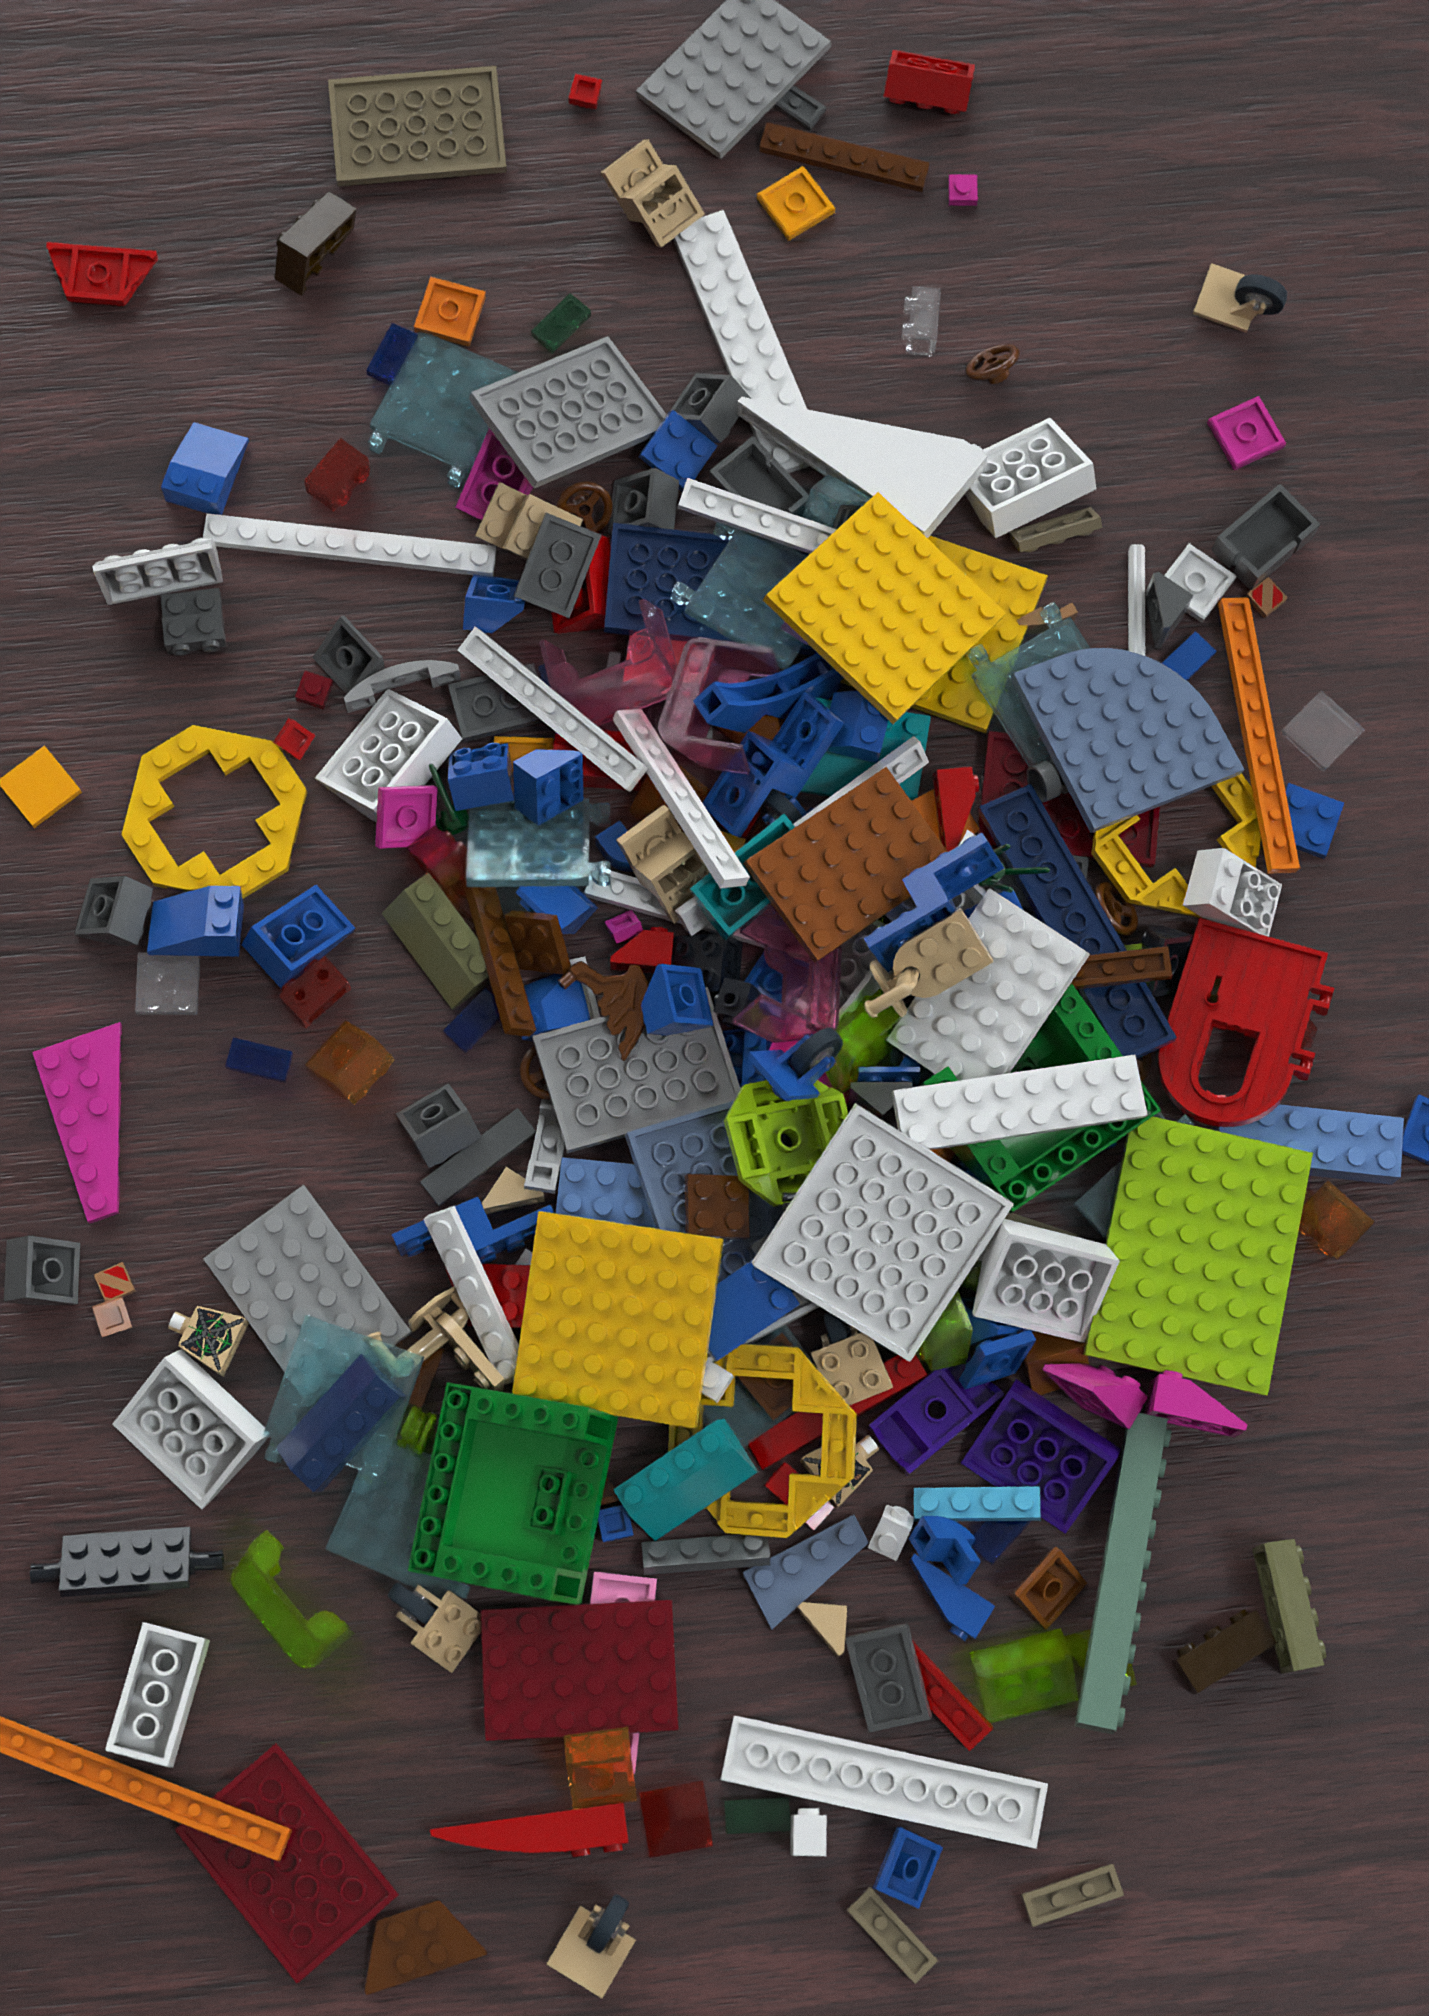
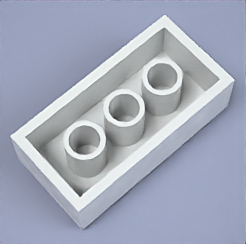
M143 1622L106 1745V1751L166 1767L174 1766L210 1640Z

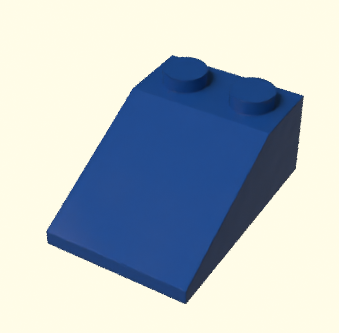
M193 422L171 459L161 485L166 502L208 514L222 515L249 438Z
M314 885L251 926L242 946L282 989L303 975L355 930V927L317 885Z
M207 886L154 901L147 954L239 957L244 912L241 887Z
M753 1260L717 1284L708 1351L715 1361H718L800 1305L789 1287L753 1266L751 1263Z

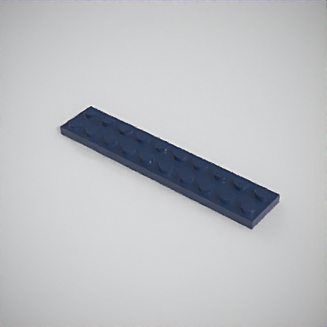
M1032 784L979 806L977 812L997 847L1007 843L1010 844V849L1001 853L1009 868L1048 867L1050 869L1049 873L1014 875L1039 921L1081 947L1090 955L1127 951ZM1145 982L1078 989L1087 1006L1123 1056L1135 1055L1136 1059L1176 1040L1175 1033Z

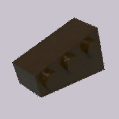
M331 192L325 194L321 199H316L305 215L298 216L294 225L288 231H283L276 241L278 248L274 279L303 296L307 290L305 285L309 277L313 273L317 276L323 270L319 264L328 253L334 255L353 231L357 209Z

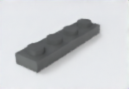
M738 1534L642 1542L644 1575L770 1565L767 1536Z

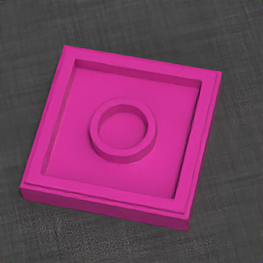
M1259 396L1209 418L1207 422L1234 470L1283 449L1286 445L1285 440Z
M434 785L378 787L375 846L379 849L434 846L438 787Z

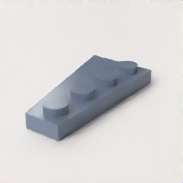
M855 1515L771 1557L770 1565L755 1566L742 1573L771 1630L869 1543Z

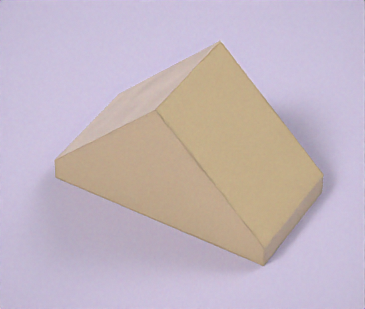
M506 1167L482 1202L485 1213L490 1214L545 1202L544 1193L524 1189L525 1178Z
M802 1602L796 1609L832 1652L839 1657L844 1652L847 1606Z

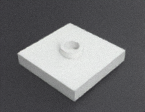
M1190 543L1165 574L1167 578L1194 595L1186 612L1201 623H1203L1236 579L1235 574Z

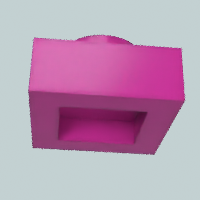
M949 175V206H977V175Z
M632 910L605 921L607 930L616 944L630 941L643 931L641 922Z

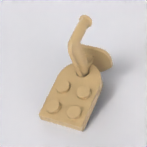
M962 908L906 940L896 952L892 973L889 974L877 960L871 961L870 969L884 994L872 1001L867 1000L864 1007L870 1017H877L879 1012L890 1006H893L898 1015L903 1017L907 1014L903 998L908 995L920 998L936 996L993 963V958Z
M455 1286L434 1297L410 1318L408 1323L412 1332L418 1330L426 1323L432 1330L398 1358L384 1344L380 1337L382 1335L381 1332L372 1333L364 1338V1341L368 1343L373 1353L395 1377L400 1378L408 1375L448 1342L454 1349V1358L464 1370L470 1368L473 1371L474 1382L479 1388L499 1392L504 1390V1378L462 1330L469 1316ZM452 1299L459 1309L449 1316L447 1313H443L442 1309Z

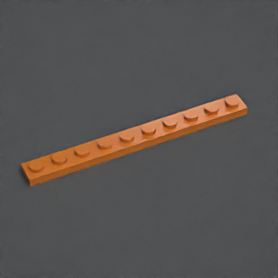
M1221 598L1218 602V608L1268 874L1296 873L1300 869L1250 600L1249 598Z
M0 1716V1753L280 1862L292 1832L291 1829Z

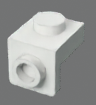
M886 1505L868 1548L897 1561L912 1529L914 1516L910 1515L902 1507Z

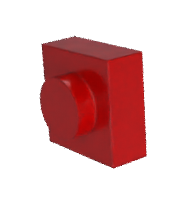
M575 74L568 98L569 104L596 110L602 89V79Z
M288 718L273 744L294 759L300 760L316 735L293 719Z

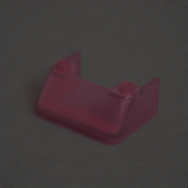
M645 599L639 600V605L646 628L634 633L629 639L628 652L630 659L579 679L576 668L567 663L564 650L544 639L539 641L552 689L597 726L612 721L616 710L642 709L673 697L680 690L681 677L663 611Z
M703 637L689 640L683 648L658 723L661 739L701 767L748 775L750 769L742 744L706 738L710 724L706 722L693 700L714 681L739 683L749 681L750 675L766 677L778 673L779 668L773 648Z
M767 904L740 928V934L764 945L766 963L770 968L783 974L781 1003L761 994L733 1018V1024L773 1043L798 1041L807 1034L810 1036L825 1028H832L835 1031L839 1023L841 946L814 963L774 906Z

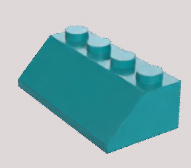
M785 814L735 852V855L750 876L745 886L720 888L711 873H709L690 888L703 914L724 940H727L771 904L743 863L795 828Z
M724 1418L714 1421L613 1490L629 1516L656 1541L758 1473V1470Z

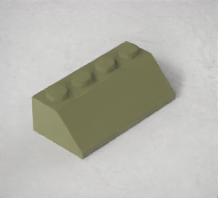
M427 873L403 890L381 913L452 1010L490 984L478 938L430 873Z
M1295 1539L1268 1542L1252 1548L1271 1633L1277 1642L1274 1646L1281 1674L1323 1666V1659L1326 1658V1649L1322 1639L1318 1640L1315 1627L1319 1626V1620L1315 1608L1310 1607L1308 1596L1311 1595V1585L1308 1577H1303L1301 1564H1304V1556L1300 1545L1296 1546Z

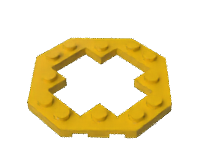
M192 725L142 755L121 835L154 886L183 890L184 892L207 886H240L242 898L244 899L288 871L293 845L296 841L301 821L300 816L303 804H305L307 789L280 748L273 744L274 741ZM208 753H211L225 776L251 761L280 804L256 819L257 825L270 845L219 875L204 851L178 867L149 823L174 808L172 801L160 782Z
M1241 773L1238 776L1211 786L1238 823L1216 840L1222 848L1227 849L1256 868L1261 834L1252 787ZM1138 815L1094 832L1091 854L1127 903L1203 918L1183 906L1188 884L1176 868L1152 883L1118 836L1140 820Z
M743 1343L714 1362L733 1374L734 1378L718 1403L702 1394L697 1428L669 1424L668 1452L703 1429L704 1405L734 1406L735 1375L794 1379L792 1411L823 1413L821 1475L790 1474L788 1505L730 1500L729 1491L706 1507L725 1533L788 1538L854 1478L857 1414L798 1347Z

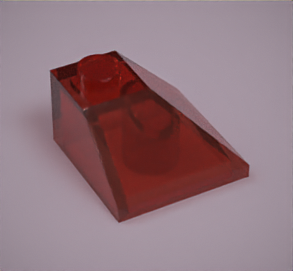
M703 1781L639 1792L650 1858L713 1846Z

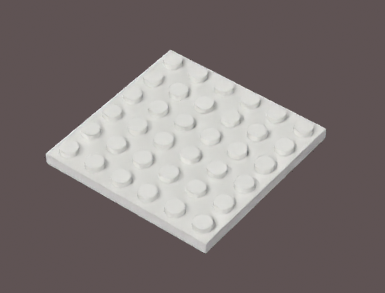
M855 1103L751 1263L764 1273L910 1362L1014 1204Z

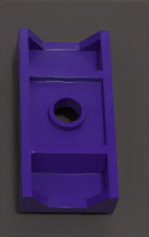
M962 1347L867 1427L906 1476H909L1005 1395L1001 1389L991 1382L966 1390L963 1388L959 1378L966 1368L965 1365L972 1358L965 1347ZM932 1402L941 1403L945 1408L944 1417L940 1419L932 1418L928 1414V1405Z

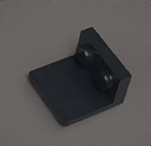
M719 933L675 936L671 965L701 968L705 988L708 987L709 993L716 995L721 990L724 978L740 981L743 942L732 936L724 940Z

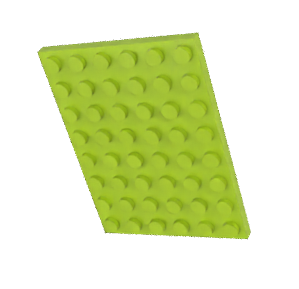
M1151 1117L1128 1133L1105 1243L1119 1259V1264L1097 1315H1094L1092 1318L1083 1355L1160 1373L1174 1371L1183 1374L1182 1378L1268 1396L1313 1153L1158 1117Z

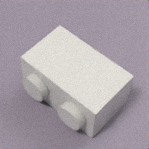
M798 1808V1815H791L790 1855L826 1856L827 1815H819V1809Z

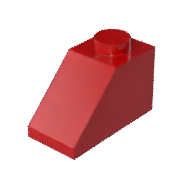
M652 927L650 930H643L611 956L610 970L627 971L630 965L640 966L643 973L654 974L657 965H671L674 933L668 932V929L662 927Z

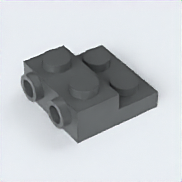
M219 588L160 595L164 644L168 654L183 656L189 654L190 651L214 652L219 650L220 647H227Z

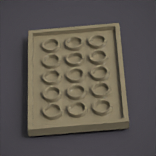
M496 66L328 80L338 187L507 172Z

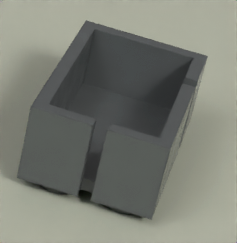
M754 436L709 471L710 486L803 517L810 511L811 496L775 458L770 462L771 454ZM757 536L760 540H768Z
M1279 484L1217 537L1211 551L1228 568L1234 565L1236 568L1233 573L1251 591L1285 563L1293 553L1295 554L1313 539L1320 523Z

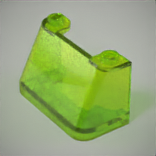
M265 1530L250 1544L232 1571L231 1584L291 1660L301 1668H313L355 1633L344 1620L341 1621L333 1612L321 1611L308 1621L304 1618L273 1579L283 1571L279 1565L281 1551L285 1547L275 1535Z

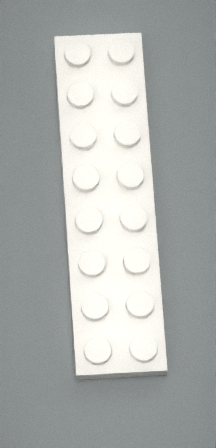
M1135 1055L894 1090L891 1093L898 1130L929 1150L1139 1119L1147 1116Z

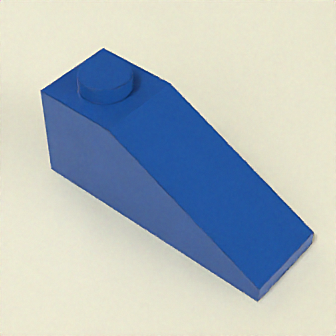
M914 1553L909 1563L943 1620L951 1626L949 1632L963 1641L967 1637L974 1640L995 1605L964 1585L956 1584L952 1577L929 1562L922 1561Z

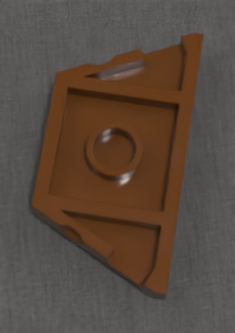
M441 1900L407 1910L376 1922L365 1993L369 1995L487 1955V1951Z

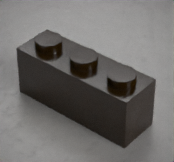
M1243 1609L1229 1618L1232 1624L1222 1630L1217 1625L1203 1634L1205 1641L1197 1646L1190 1642L1176 1651L1179 1657L1174 1659L1172 1663L1192 1694L1201 1692L1277 1644L1257 1610L1247 1613Z

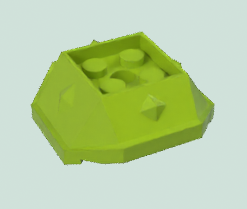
M767 1080L745 1084L741 1087L724 1119L739 1181L772 1207L790 1203L782 1202V1192H798L848 1115L843 1093L832 1087L829 1088L818 1080L813 1084L820 1092L817 1098L789 1101L776 1096L772 1090L773 1086ZM781 1134H785L791 1139V1147H786L782 1143Z

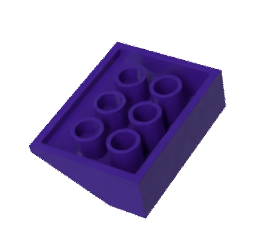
M1016 1379L963 1458L961 1464L995 1487H1040L1041 1518L1066 1534L1117 1460L1121 1449Z

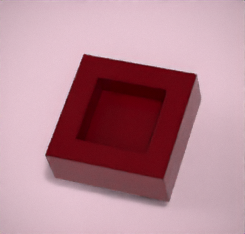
M304 671L295 700L324 710L334 684L333 679Z

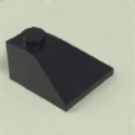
M1162 925L1147 928L1141 942L1143 949L1168 946L1172 979L1145 982L1153 997L1175 994L1177 992L1193 935Z

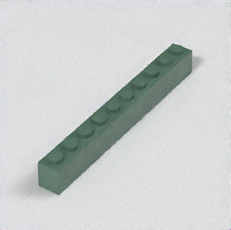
M1139 1413L1130 1430L1125 1428L1075 1727L1113 1735L1117 1727L1122 1728L1125 1708L1120 1707L1122 1695H1128L1131 1680L1130 1676H1126L1127 1663L1133 1664L1136 1645L1131 1644L1132 1633L1138 1632L1141 1620V1613H1136L1138 1600L1143 1601L1146 1590V1582L1141 1581L1143 1569L1148 1570L1150 1565L1151 1551L1146 1550L1148 1538H1154L1156 1520L1151 1518L1153 1508L1159 1507L1161 1490L1156 1488L1158 1477H1164L1166 1459H1161L1163 1447L1168 1448L1171 1438V1429L1166 1428L1168 1421L1166 1418Z

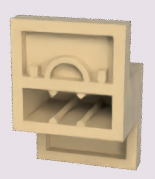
M644 139L600 172L629 221L642 222L657 247L664 246L705 215L677 166L663 164L649 140Z
M499 482L475 536L527 560L545 513L578 526L581 525L583 519L531 494L526 495Z
M663 805L616 839L639 883L658 898L667 917L673 923H676L680 919L675 910L694 897L690 888L710 872L686 834L679 828L670 809Z

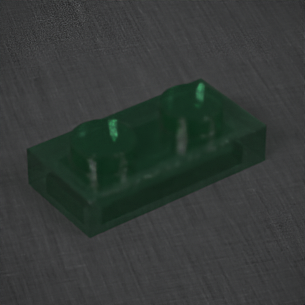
M569 293L531 330V336L553 354L591 316V310Z
M789 1798L724 1801L726 1834L791 1831Z

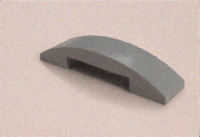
M422 660L385 668L367 677L348 692L344 697L347 712L350 713L374 706L376 704L375 693L430 678L433 688L459 681L461 677L458 664L437 660Z
M545 1084L544 1090L548 1091L547 1086ZM541 1100L540 1114L524 1189L555 1194L565 1145L551 1100Z

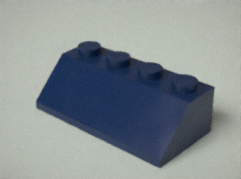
M360 1354L276 1449L289 1469L313 1493L321 1492L403 1403L407 1396L363 1354Z

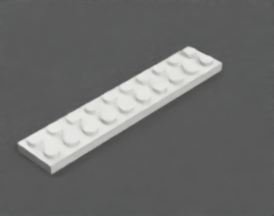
M724 210L699 218L674 237L673 240L729 375H732L751 399L807 409ZM750 424L755 438L771 454L770 462L775 458L788 473L810 466Z
M735 1715L733 1716L721 1780L1031 1848H1037L1048 1783Z

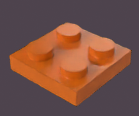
M430 277L414 325V331L470 347L486 298V292Z

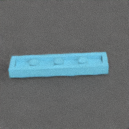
M1040 1487L914 1488V1521L919 1522L922 1516H941L954 1521H1041Z

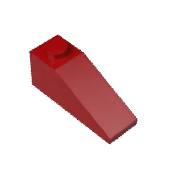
M972 767L939 769L932 775L939 838L948 852L958 847L976 797V792H979L977 774L973 775Z

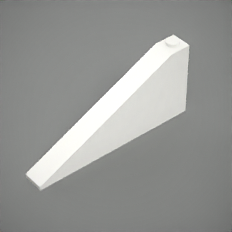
M741 397L738 400L737 415L862 503L865 504L879 492L926 538L933 533L986 467L987 455H985L984 451L979 446L971 445L963 439Z

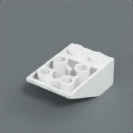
M1225 848L1198 850L1183 906L1205 919L1269 937L1282 884Z

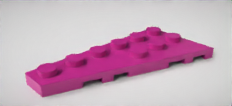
M120 1022L32 1052L89 1224L119 1214L120 1043L122 1035V1024Z

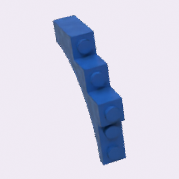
M815 653L798 664L764 678L739 683L714 681L693 702L708 724L746 733L765 714L784 719L790 714L804 691L816 698L829 699L834 692H837L842 687L840 681L844 677L820 654Z

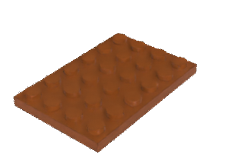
M885 767L747 859L743 865L811 960L816 963L909 899L911 895L902 879L907 877L913 870L924 867L936 860L940 854L948 851L894 776Z

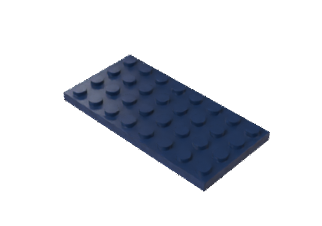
M613 523L604 632L814 655L817 652L810 645L802 643L780 628L784 620L763 601L765 595L810 554L768 540Z

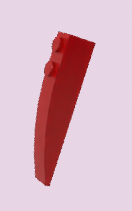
M916 1354L910 1362L897 1355L884 1363L893 1388L849 1405L857 1414V1417L925 1379L927 1373ZM797 1412L748 1441L747 1444L761 1469L764 1470L821 1438L823 1413Z
M624 1803L430 1830L432 1837L467 1846L527 1853L571 1851L572 1857L591 1855L590 1848L603 1846L604 1853L623 1850V1843H629Z

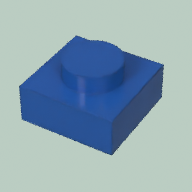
M623 1505L600 1510L598 1522L603 1543L634 1536L630 1516Z

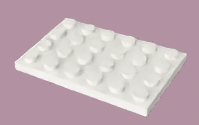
M990 888L968 920L993 958V963L936 996L928 998L915 997L907 1009V1014L900 1019L886 1040L934 1074L949 1066L958 1081L1010 1073L1090 955L1087 951Z

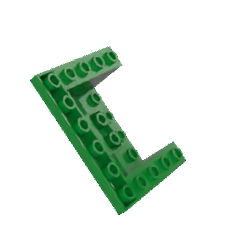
M1070 984L1010 1073L1123 1057V1055L1073 984ZM947 1066L920 1086L958 1081L949 1066ZM1141 1082L1147 1110L1145 1118L950 1147V1149L984 1185L1014 1204L1009 1211L1011 1214L1159 1113L1161 1109Z
M447 1382L407 1571L552 1601L581 1605L618 1416L584 1406Z

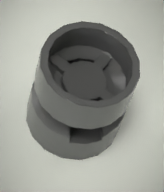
M1052 758L1049 762L1043 761L1027 769L1028 785L1032 784L1042 803L1059 797L1061 793H1069Z

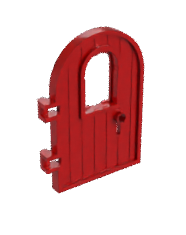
M1199 918L1168 1018V1023L1177 1038L1173 1043L1160 1048L1158 1056V1071L1162 1086L1177 1108L1189 1117L1207 1125L1216 1127L1243 1126L1260 1120L1279 1105L1288 1091L1293 1075L1300 1080H1308L1316 1053L1301 1049L1311 1011L1313 1010L1319 1015L1326 1016L1335 989L1320 984L1328 957L1327 952ZM1216 978L1222 979L1217 992L1216 1003L1208 1002ZM1309 991L1320 995L1319 1000L1307 999ZM1213 1027L1221 1030H1236L1243 1033L1246 1037L1256 1039L1242 1087L1238 1093L1229 1097L1215 1095L1208 1090L1205 1092L1199 1084V1072ZM1290 1056L1301 1060L1300 1065L1288 1064Z

